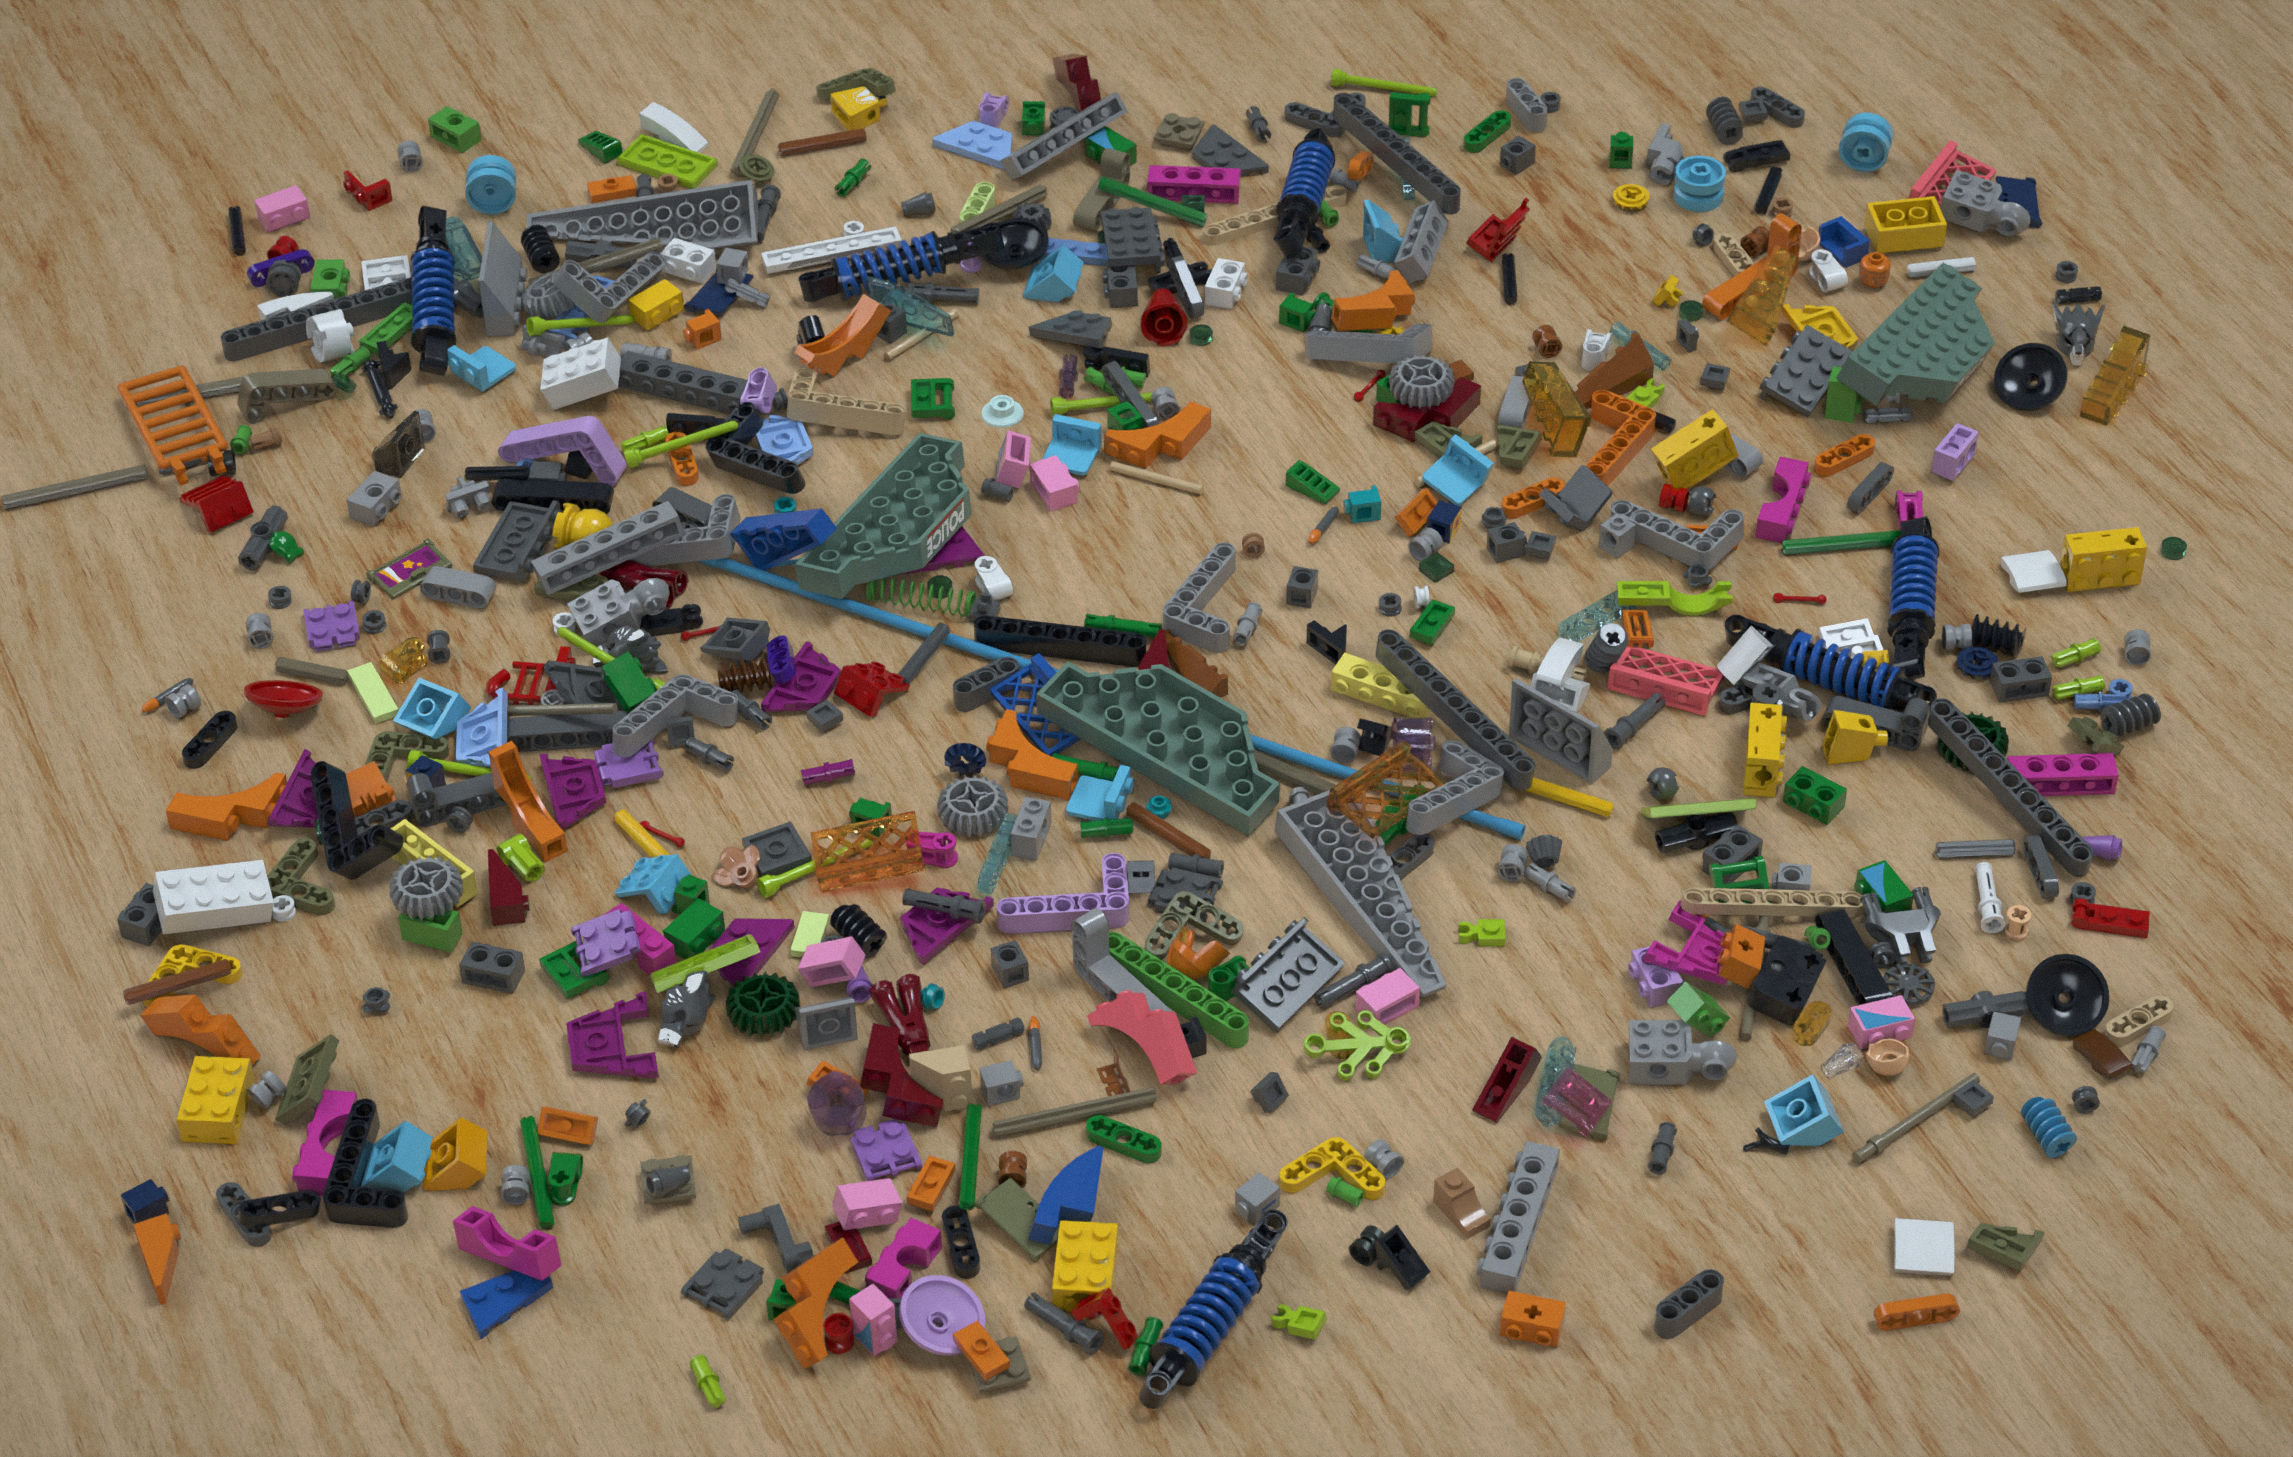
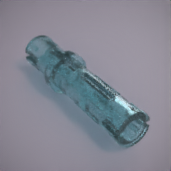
M1620 321L1615 322L1610 329V333L1624 342V346L1632 340L1630 336L1633 333L1639 334L1635 330L1631 331ZM1641 338L1654 365L1659 367L1660 370L1668 368L1671 363L1670 357Z

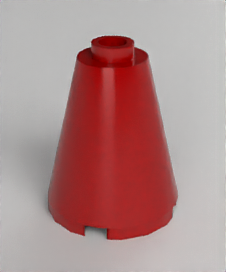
M1158 289L1152 293L1141 317V331L1148 341L1155 342L1159 346L1173 345L1183 338L1188 328L1187 316L1171 291Z

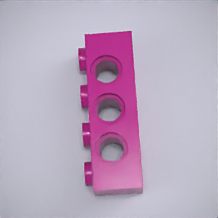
M1149 166L1148 193L1171 201L1239 204L1241 169Z
M2113 753L2008 756L2007 758L2042 796L2115 794L2119 775Z

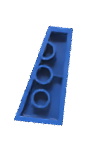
M820 508L746 517L730 534L754 567L767 570L821 545L837 528L825 511Z

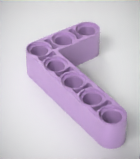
M592 416L511 431L498 449L499 456L509 463L580 450L599 481L611 486L616 484L627 467L625 459L602 423Z
M1109 853L1102 858L1103 892L1010 897L1000 900L996 907L998 929L1006 934L1072 930V922L1094 908H1098L1104 913L1109 928H1119L1127 925L1129 922V894L1125 857L1119 853Z

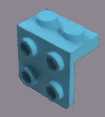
M455 345L447 349L450 371L482 392L516 370L515 363L488 346L480 348L471 355Z
M1055 414L1052 419L1053 439L1042 460L1057 455L1059 460L1067 465L1069 473L1082 476L1087 475L1102 446L1101 423Z
M1455 434L1450 439L1444 455L1423 473L1422 480L1454 505L1460 506L1487 481L1494 463Z
M1120 765L1113 781L1081 776L1068 802L1066 813L1070 816L1093 821L1104 820V817H1107V820L1118 819L1120 813L1124 811L1126 799L1132 793L1134 787V778H1131V767Z
M678 854L660 855L653 858L644 857L639 859L634 864V869L630 874L620 881V886L615 891V894L618 897L645 894L657 912L665 914L676 902L674 891L680 880L692 874Z

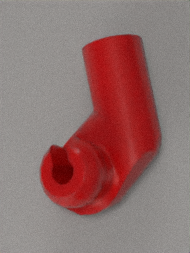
M502 669L486 683V693L493 700L498 696L496 691L511 679L507 670Z

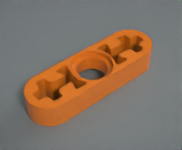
M1362 150L1350 160L1347 173L1348 179L1360 181L1371 172L1374 162V154L1372 152Z
M672 432L666 436L665 442L686 435L682 432ZM690 445L667 452L677 482L683 486L695 484L699 479L698 467ZM679 457H687L686 460H676Z
M1860 434L1818 454L1815 458V472L1821 476H1832L1872 456L1875 447L1874 438L1867 434ZM1839 454H1849L1850 457H1842Z
M1559 478L1545 479L1505 496L1502 499L1501 509L1504 511L1506 518H1519L1545 507L1544 504L1546 502L1539 496L1544 488L1559 494L1565 487V484ZM1529 496H1535V497H1538L1539 499H1537V500H1530V499H1528L1527 497H1529Z
M1945 1293L1886 1302L1877 1306L1873 1315L1879 1329L1894 1330L1950 1321L1959 1315L1960 1308L1956 1297L1953 1294Z

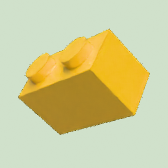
M666 279L628 299L630 315L634 316V321L647 331L685 310L683 292Z

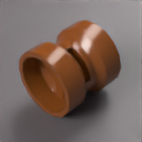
M1758 226L1751 233L1742 237L1740 244L1748 256L1755 257L1762 250L1768 248L1770 231L1764 226Z
M1542 325L1533 332L1532 339L1543 357L1552 358L1561 352L1562 343L1552 326Z
M1018 1151L1004 1152L999 1157L1000 1172L998 1173V1184L1001 1185L1009 1178H1012L1021 1188L1025 1187L1027 1181V1174L1025 1172L1027 1169V1157Z

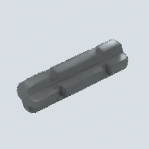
M733 278L727 280L724 288L725 291L732 294L735 292L737 293L736 296L750 302L756 301L759 306H767L770 299L769 294L763 291L759 293L758 289L742 282L738 284V281Z
M1898 407L1878 408V411H1875V408L1866 409L1864 419L1866 423H1876V420L1879 423L1898 422L1899 419L1901 421H1911L1912 409L1911 407H1901L1900 410H1898Z
M1014 1018L1009 1020V1024L1004 1022L985 1029V1033L980 1031L973 1034L972 1043L978 1050L988 1046L987 1043L993 1045L1011 1038V1034L1016 1036L1025 1031L1024 1024L1021 1018Z

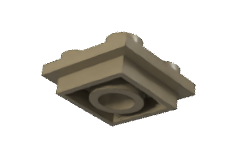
M1175 113L1166 114L1154 136V141L1160 142V145L1190 150L1197 141L1205 121L1197 117H1180Z
M678 1155L674 1158L649 1159L640 1162L645 1205L686 1201L696 1198L691 1155ZM687 1166L691 1177L689 1182L680 1185L662 1197L650 1194L646 1186L645 1177L651 1173L652 1169Z
M1017 1336L995 1341L1010 1360V1368L985 1381L970 1363L979 1393L1031 1381Z

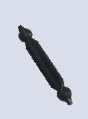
M367 358L364 367L361 369L363 372H367V377L377 402L381 407L379 411L380 416L384 415L393 418L398 406L397 404H392L391 395L382 373L378 369V366L381 364L379 361L376 362Z

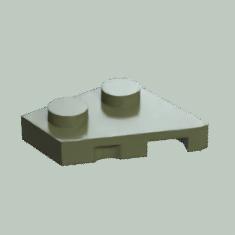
M1434 421L1415 431V439L1440 458L1444 455L1450 439L1455 434L1468 442L1473 448L1482 444L1483 436L1477 433L1474 437L1462 434V429L1448 427Z
M1505 425L1497 426L1500 463L1502 465L1523 468L1542 441L1541 431Z
M2084 716L2083 719L2072 717L2068 727L2083 741H2090L2093 744L2091 748L2095 752L2113 753V755L2121 753L2124 746L2117 742L2118 737L2106 730L2101 731L2097 728L2098 724L2088 717Z
M1980 1223L1970 1236L1967 1248L2021 1271L2042 1242L2044 1232L2035 1230L2034 1235L2017 1233L2016 1227H1998L1992 1224Z

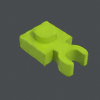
M1649 379L1646 388L1639 385L1626 398L1652 409L1659 402V397L1664 394L1665 384L1662 383L1660 386L1654 387L1655 379Z
M1477 919V925L1466 921L1458 923V932H1460L1459 943L1461 944L1478 941V946H1505V919Z
M1278 1305L1279 1316H1271L1273 1327L1278 1329L1287 1327L1289 1334L1313 1340L1316 1339L1327 1321L1326 1311L1300 1305L1296 1311L1291 1310L1287 1305Z

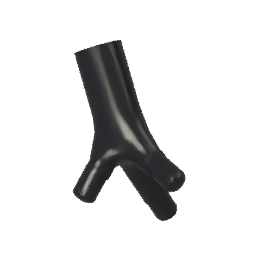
M1760 1128L1755 1129L1760 1140L1743 1146L1744 1151L1753 1148H1765L1785 1155L1788 1154L1790 1145H1782L1779 1140L1766 1135Z

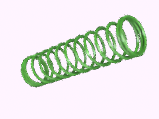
M886 577L881 580L880 595L877 599L874 597L878 588V579L867 582L866 598L870 601L874 600L876 602L881 598L883 603H887L891 599L894 605L900 601L902 606L905 607L910 603L912 608H916L920 604L922 610L929 606L933 612L939 607L941 613H945L949 609L951 615L958 611L960 616L963 617L965 615L968 618L976 600L975 591H970L966 597L964 614H961L962 589H960L958 594V606L954 612H951L952 587L948 594V605L942 611L943 586L939 590L938 604L935 609H932L933 584H931L929 589V601L926 607H922L921 603L925 587L924 582L920 585L919 600L915 606L912 604V596L915 589L914 581L911 582L909 600L906 604H903L902 600L905 579L901 581L900 597L896 603L893 601L892 596L896 584L895 577L892 578L890 596L887 601L883 598Z

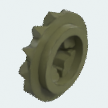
M746 155L739 161L738 169L740 170V175L746 176L747 180H753L755 184L759 181L765 184L774 175L773 165L762 156Z

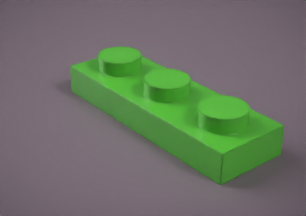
M405 302L359 340L360 346L366 347L369 352L378 355L376 342L386 341L387 347L391 346L412 328V305Z

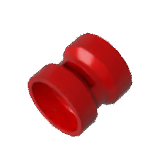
M281 236L276 241V244L269 248L267 257L272 259L298 251V244L289 236Z
M1665 483L1660 494L1659 507L1665 509L1672 507L1676 511L1684 513L1688 504L1690 489L1683 487L1677 489L1673 485Z
M844 1313L829 1315L823 1324L825 1346L834 1354L847 1353L854 1346L853 1322Z

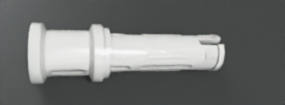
M1981 862L1975 868L1981 900L1978 904V911L1982 915L1980 924L1982 930L1986 933H1998L2004 929L2006 924L2004 917L2001 915L2003 906L1996 896L1992 865L1987 862Z

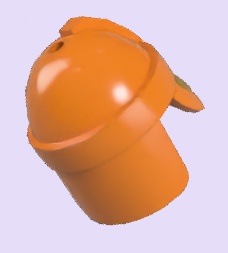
M1182 926L1170 945L1167 964L1195 981L1205 976L1208 977L1209 971L1217 967L1231 953L1216 940L1209 942L1196 953L1192 950L1194 943L1193 930L1187 931L1186 927Z

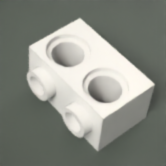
M673 238L660 253L666 259V265L662 272L703 284L716 269L715 250L677 238Z
M1221 258L1217 259L1205 285V305L1226 309L1233 308L1235 302L1240 300L1242 286L1245 287L1248 281V273H1245V263Z

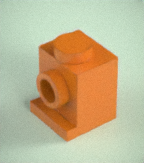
M709 309L704 311L705 314L686 321L687 328L683 329L685 340L688 343L690 342L697 350L722 340L720 321Z

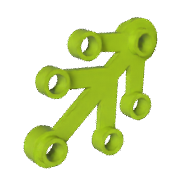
M1368 1010L1359 1012L1356 1021L1358 1027L1349 1022L1344 1014L1336 1012L1330 1017V1028L1336 1032L1343 1031L1352 1038L1326 1040L1322 1035L1312 1033L1305 1038L1303 1049L1310 1058H1319L1325 1052L1355 1050L1345 1062L1339 1064L1337 1070L1338 1077L1343 1081H1348L1353 1078L1355 1068L1372 1049L1383 1048L1376 1058L1369 1060L1365 1066L1366 1076L1375 1079L1381 1075L1382 1066L1393 1054H1402L1409 1049L1411 1037L1402 1027L1388 1028L1374 1018V1015ZM1366 1017V1018H1368L1370 1021H1369V1022H1363V1021L1361 1020V1018ZM1338 1019L1342 1021V1024L1338 1025L1333 1021ZM1371 1028L1380 1036L1371 1037L1361 1029ZM1393 1040H1399V1041L1401 1042V1044H1396V1043H1393L1392 1041H1393ZM1316 1046L1319 1048V1050L1315 1051L1310 1049V1047ZM1374 1066L1378 1070L1374 1072L1371 1071L1369 1067ZM1346 1068L1350 1070V1073L1345 1074L1341 1070Z

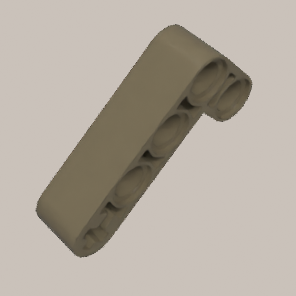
M1109 148L1104 150L1101 157V174L1076 208L1073 217L1074 226L1097 231L1102 225L1101 211L1113 209L1121 197L1099 190V181L1102 177H1107L1129 185L1130 156L1128 153Z
M325 369L249 373L242 378L237 405L246 421L250 424H255L265 418L269 403L328 400L336 395L338 389L329 372Z

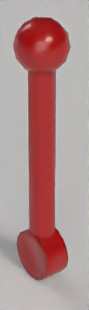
M1382 369L1378 370L1373 380L1361 392L1354 394V400L1357 402L1363 401L1364 394L1379 379L1384 378L1386 372Z
M1775 593L1773 596V600L1776 603H1782L1783 601L1818 602L1822 605L1827 601L1825 595H1819L1818 597L1783 596L1782 593Z
M720 626L690 633L684 631L681 633V639L688 641L691 637L714 633Z
M648 821L640 822L647 831L674 842L677 847L684 846L685 840L682 837L676 838L650 826Z

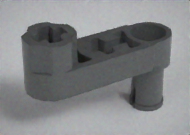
M780 1204L764 1207L760 1212L738 1217V1224L742 1235L764 1228L771 1231L786 1273H789L813 1256L812 1248L808 1241L795 1245Z

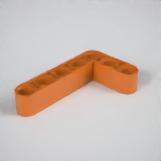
M1783 213L1778 214L1770 226L1767 256L1709 291L1702 301V308L1720 320H1724L1790 279L1798 268L1802 233L1801 224Z
M1598 390L1592 395L1591 417L1593 420L1617 431L1586 466L1609 486L1654 436L1656 412L1647 406L1610 391Z

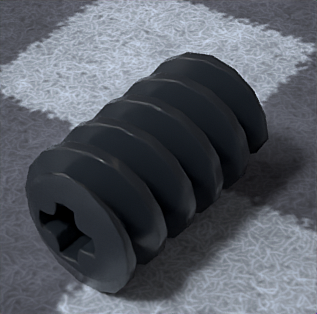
M538 224L528 227L521 235V244L532 268L542 274L554 271L560 264V257L547 229Z
M1976 614L1971 626L1972 645L1975 647L1982 642V648L1988 649L1992 645L1994 652H1997L2002 647L2003 654H2008L2011 649L2014 657H2017L2022 650L2026 628L2023 632H2020L2019 624H2016L2010 630L2008 621H2006L2003 627H2000L1999 619H1996L1993 625H1990L1989 616H1986L1984 621L1980 622L1979 614Z
M857 904L839 906L831 915L830 925L843 938L853 937L865 953L864 959L871 958L878 953L887 939V933L877 923H874V920L868 917L867 913Z

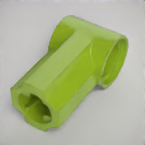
M518 834L496 846L497 854L506 866L511 865L525 881L533 883L539 880L542 873L545 872L544 864L531 851L527 839L522 834Z

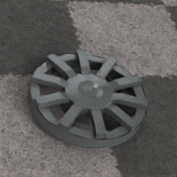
M1898 963L1889 970L1887 969L1883 977L1887 986L1897 985L1896 988L1890 990L1892 997H1896V993L1899 992L1903 995L1908 1006L1923 1004L1934 993L1935 979H1933L1929 970L1917 966L1915 963ZM1891 976L1897 980H1888V978ZM1921 984H1929L1930 989ZM1919 990L1926 992V994L1921 997ZM1911 996H1915V997H1916L1915 999H1907L1908 997H1911Z

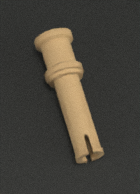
M1515 645L1510 654L1508 667H1519L1529 670L1530 674H1534L1538 671L1544 657H1542L1540 652L1535 651L1531 653L1521 650L1519 646ZM1574 667L1571 678L1585 682L1584 678L1586 679L1588 669Z

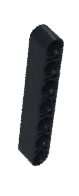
M980 616L974 621L975 642L1009 653L1026 655L1040 653L1044 657L1138 667L1146 654L1145 636L1134 632L996 616Z

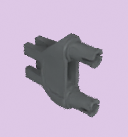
M1918 887L1912 891L1917 907L1916 910L1884 913L1881 910L1876 893H1871V898L1869 893L1864 894L1860 898L1866 914L1864 925L1867 932L1878 942H1888L1891 944L1896 955L1895 966L1898 963H1907L1906 957H1909L1911 954L1909 946H1915L1921 963L1931 962V954L1936 952L1931 933L1941 916L1939 908L1933 905L1928 887H1923L1922 890L1921 887Z

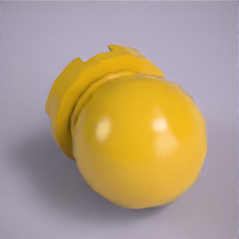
M564 503V512H558L554 522L552 536L557 537V544L553 545L555 550L612 526L613 522L606 513L598 509H584L580 511L577 505Z

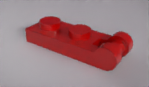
M2083 898L2073 901L2072 910L2074 914L2071 918V925L2074 928L2147 938L2150 911L2092 904Z

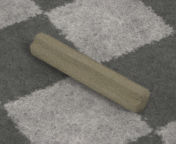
M278 657L275 662L276 671L341 685L345 684L348 680V672L344 669L285 657Z

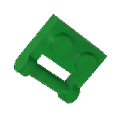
M1391 92L1389 97V127L1398 135L1427 137L1430 132V127L1428 126V105L1431 103V96L1428 93L1415 95ZM1413 105L1419 106V125L1417 126L1412 125Z
M950 378L911 379L912 418L942 417L945 420L953 419L955 417V408L952 403L954 381ZM935 390L943 392L942 405H936Z
M1763 856L1754 857L1753 860L1725 865H1719V863L1709 865L1713 888L1769 889L1766 864ZM1749 871L1756 872L1757 878L1723 884L1722 876ZM1715 900L1716 902H1719V903H1726V902H1724V901H1722V900ZM1741 900L1744 903L1753 904L1750 901Z
M577 941L539 958L541 968L567 999L594 985L602 986L610 978L606 970L589 976L581 975L580 967L572 959L574 957L581 961L580 956L576 954Z

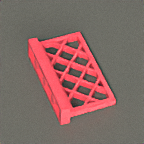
M1950 140L1912 187L1908 199L1935 196L1940 207L1942 196H1944L1946 190H1938L1936 185H1945L1948 188L1952 178H1948L1946 173H1955L1956 170L1991 180L1996 173V169L1956 150L1958 143ZM1957 159L1966 165L1957 166L1955 160ZM1976 171H1981L1987 175L1978 176Z
M1627 646L1618 662L1613 663L1610 667L1607 689L1645 700L1650 698L1653 693H1659L1662 696L1656 703L1664 698L1666 706L1706 716L1709 711V704L1725 676L1717 668L1636 646ZM1630 655L1638 656L1641 658L1632 659ZM1660 662L1666 665L1657 666L1655 663ZM1648 665L1649 668L1640 669L1639 666ZM1685 669L1689 670V672L1681 673L1680 670ZM1672 672L1674 675L1665 676L1664 673ZM1704 676H1711L1714 678L1706 680ZM1694 678L1698 680L1697 682L1692 683L1688 681L1689 679Z

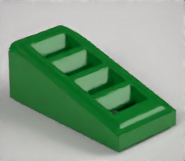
M594 131L578 139V143L604 164L623 153L622 143L618 139L599 131Z
M1298 460L1286 471L1287 487L1325 505L1340 492V488L1301 460Z

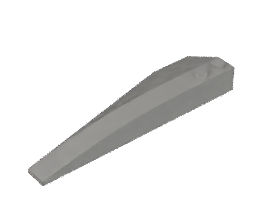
M752 180L526 214L527 228L532 225H542L547 229L550 238L606 240L611 243L640 244L660 238L662 245L666 247L673 238H677L713 250L758 243V197Z
M1343 784L1278 810L1274 832L1360 937L1377 955L1383 953L1387 956L1392 964L1393 971L1401 968L1420 987V996L1422 998L1445 989V980L1435 958H1432L1429 952L1430 946L1422 936L1421 926L1418 919L1412 913V906L1399 876L1393 870V862L1390 856H1387L1385 852V844L1382 837L1378 836L1375 821L1349 788Z

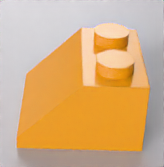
M460 1117L432 1140L430 1146L432 1152L424 1168L423 1189L426 1191L468 1189L477 1181L482 1180L487 1172L488 1131Z

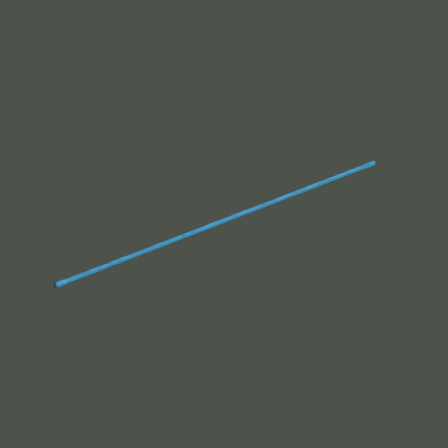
M729 558L695 561L927 638L934 630V627L845 597L843 599L799 589L797 581ZM952 633L942 642V644L992 661L1003 657L1015 658L1019 662V670L1032 663L1029 659ZM1251 734L1255 750L1398 798L1403 797L1411 789ZM1472 810L1458 817L1518 840L1522 839L1526 826L1505 818H1498L1477 810Z

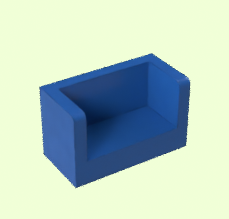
M1842 216L1819 226L1820 246L1824 250L1829 251L1843 267L1847 268L1861 262V259L1868 254L1870 240Z

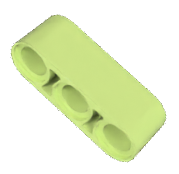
M980 182L975 185L960 213V223L996 206L995 187L992 183Z

